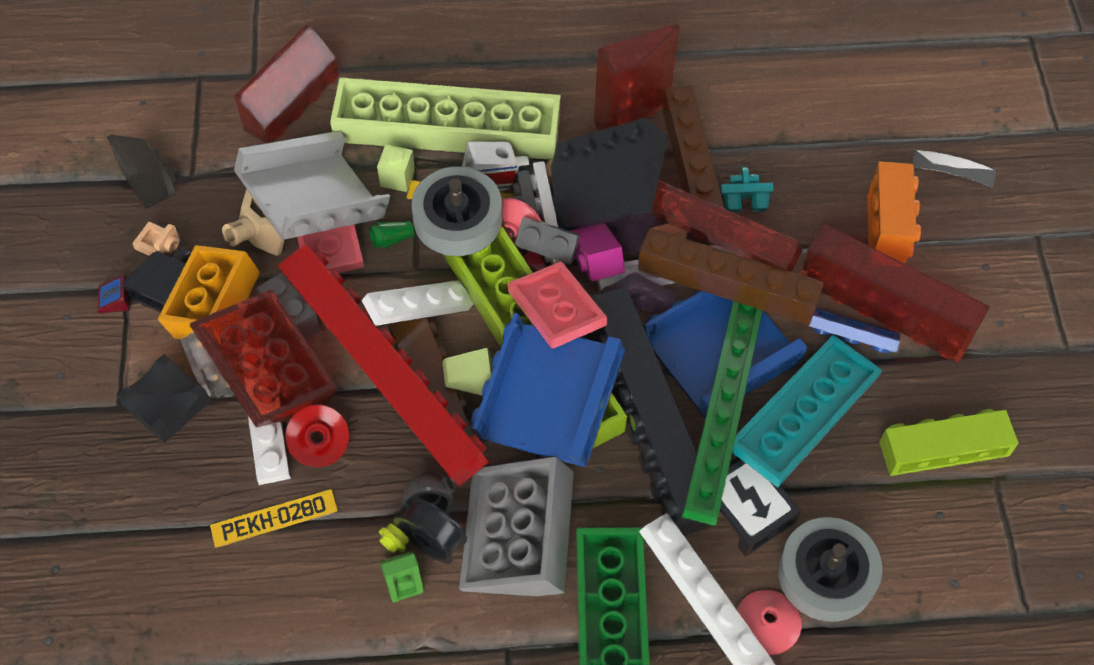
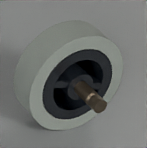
M448 167L435 171L424 178L414 191L412 214L415 231L427 247L438 253L450 256H464L476 253L487 247L500 231L502 225V199L500 191L487 175L472 168Z
M816 518L803 523L789 536L779 559L778 577L785 596L800 612L821 621H842L856 616L869 604L881 582L882 561L873 540L858 526L839 518Z

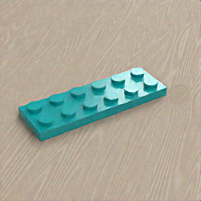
M832 335L736 434L732 453L778 488L879 378L883 370Z

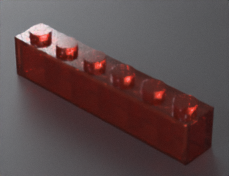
M658 181L652 212L645 213L745 258L790 272L793 271L803 251L800 241Z

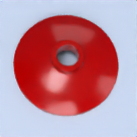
M324 405L307 406L294 414L289 421L286 429V444L291 455L301 464L314 468L326 467L335 463L346 451L349 442L348 426L340 413L333 408ZM314 432L322 435L323 440L320 443H314L311 440V435Z

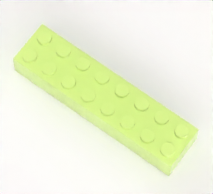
M339 78L330 123L332 132L341 131L345 136L344 143L385 146L387 144L401 148L465 153L467 142H508L512 146L515 157L527 156L528 158L552 160L558 138L560 95Z

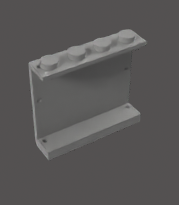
M341 131L238 148L234 171L282 240L385 217L390 195H375V197H372L341 155L346 139Z

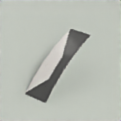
M918 150L914 152L912 160L914 168L945 172L979 182L990 188L994 186L996 171L982 164L947 154Z

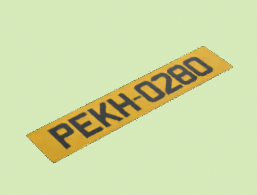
M332 489L211 524L210 527L214 545L217 548L328 515L338 510Z

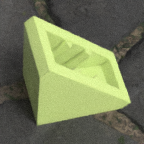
M488 348L445 358L443 361L445 387L482 395L484 383L487 379L490 380L493 372V358Z

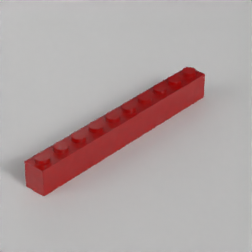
M305 243L280 263L278 267L443 469L460 487L489 463L482 454L486 447L475 434L470 438L463 430L468 426L456 412L450 415L445 408L449 404L437 390L433 394L430 392L427 386L431 382L420 369L414 372L409 367L413 361L402 348L396 351L392 347V344L396 341L385 328L380 331L377 329L366 308L362 311L358 306L362 301L351 287L345 291L341 286L345 281L335 268L329 271L325 267L329 262L318 249L313 252Z

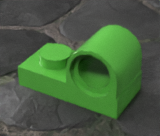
M411 551L379 561L392 603L424 592L415 555Z

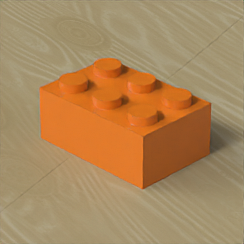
M878 161L867 192L869 266L903 269L907 259L913 256L914 243L919 242L921 235V225L916 224L920 202L915 200L919 179L918 176H914V164Z

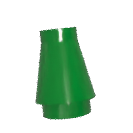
M410 220L404 222H376L375 225L369 227V235L373 247L384 250L414 237V229Z

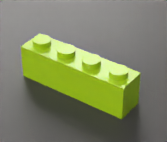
M986 409L970 416L956 414L939 421L925 419L917 424L908 426L895 424L885 430L879 442L890 476L1009 457L1019 444L1007 410L994 411L993 409Z

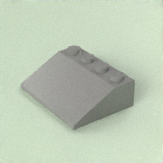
M550 457L483 467L472 476L465 533L467 542L464 544L459 586L461 591L524 596L565 593L574 472L559 458Z

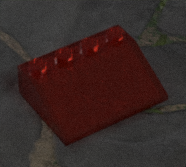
M677 23L598 49L594 122L599 131L645 117L651 119L662 108L664 90L672 88L680 29Z
M272 289L190 323L193 332L256 428L289 420L294 414L307 406H325L329 403L337 388Z

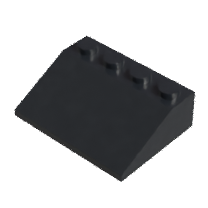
M648 117L557 142L551 171L558 227L570 231L652 212L668 136Z

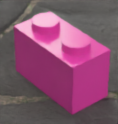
M605 223L571 231L581 235L574 259H577L580 271L585 272L590 281L625 273L622 246Z

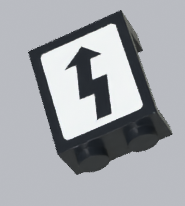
M739 457L730 462L720 512L741 537L738 548L746 557L794 525L801 510L781 486L777 488Z

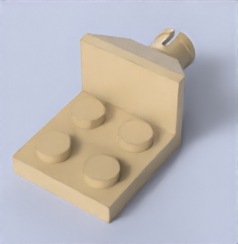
M246 188L239 219L223 226V237L226 242H230V246L234 247L241 242L249 240L255 247L278 256L282 253L285 239H281Z

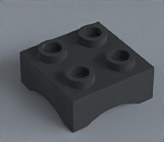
M165 354L155 361L150 370L141 379L117 394L122 406L164 443L211 401L207 391L181 371Z

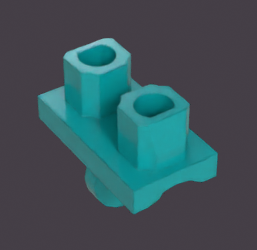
M741 167L740 175H730V184H721L720 194L725 213L740 212L742 210L741 199H751V212H766L769 205V197L773 192V183H759V174L749 175L748 167Z

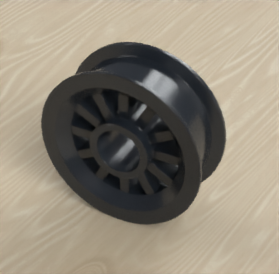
M417 497L409 498V508L402 517L396 516L393 519L394 525L408 537L412 545L431 558L446 564L452 563V553L459 544L467 542L465 532L450 516L433 504Z

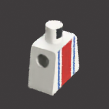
M467 142L462 167L472 168L484 173L496 184L499 191H505L512 187L517 171L529 170V160L527 156L515 157L512 146L508 142Z

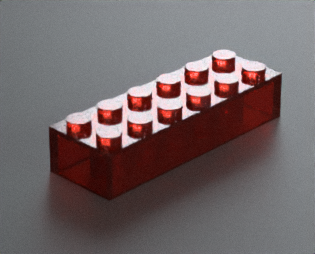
M824 224L809 247L801 271L802 276L824 282L821 292L830 296L835 302L845 304L857 310L861 315L871 317L884 324L888 329L898 331L911 338L915 343L925 345L939 352L944 358L952 359L958 363L961 361L990 306Z

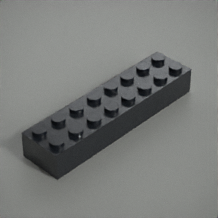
M627 287L592 296L593 301L607 316V326L588 333L591 341L606 344L608 336L621 339L625 353L612 393L616 392L619 399L618 403L627 415L626 419L630 426L628 428L629 439L633 446H638L641 454L639 455L641 469L644 474H649L652 481L650 483V490L653 499L660 501L663 508L661 516L668 513L683 536L711 528L710 524L683 518L697 453Z

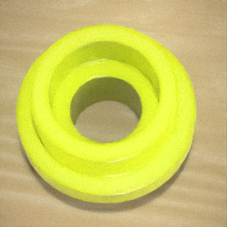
M390 523L386 528L382 527L379 530L382 536L379 541L390 552L394 553L398 550L403 553L406 550L405 545L409 542V539L395 525Z

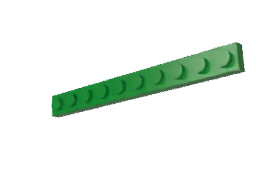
M733 301L683 512V518L716 526L762 315V310Z

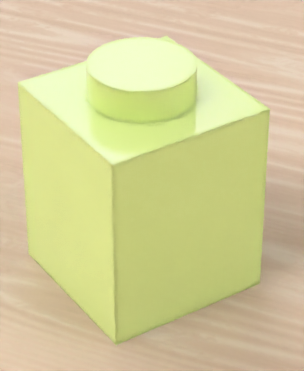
M385 144L377 165L380 187L403 192L408 191L415 172L413 150Z

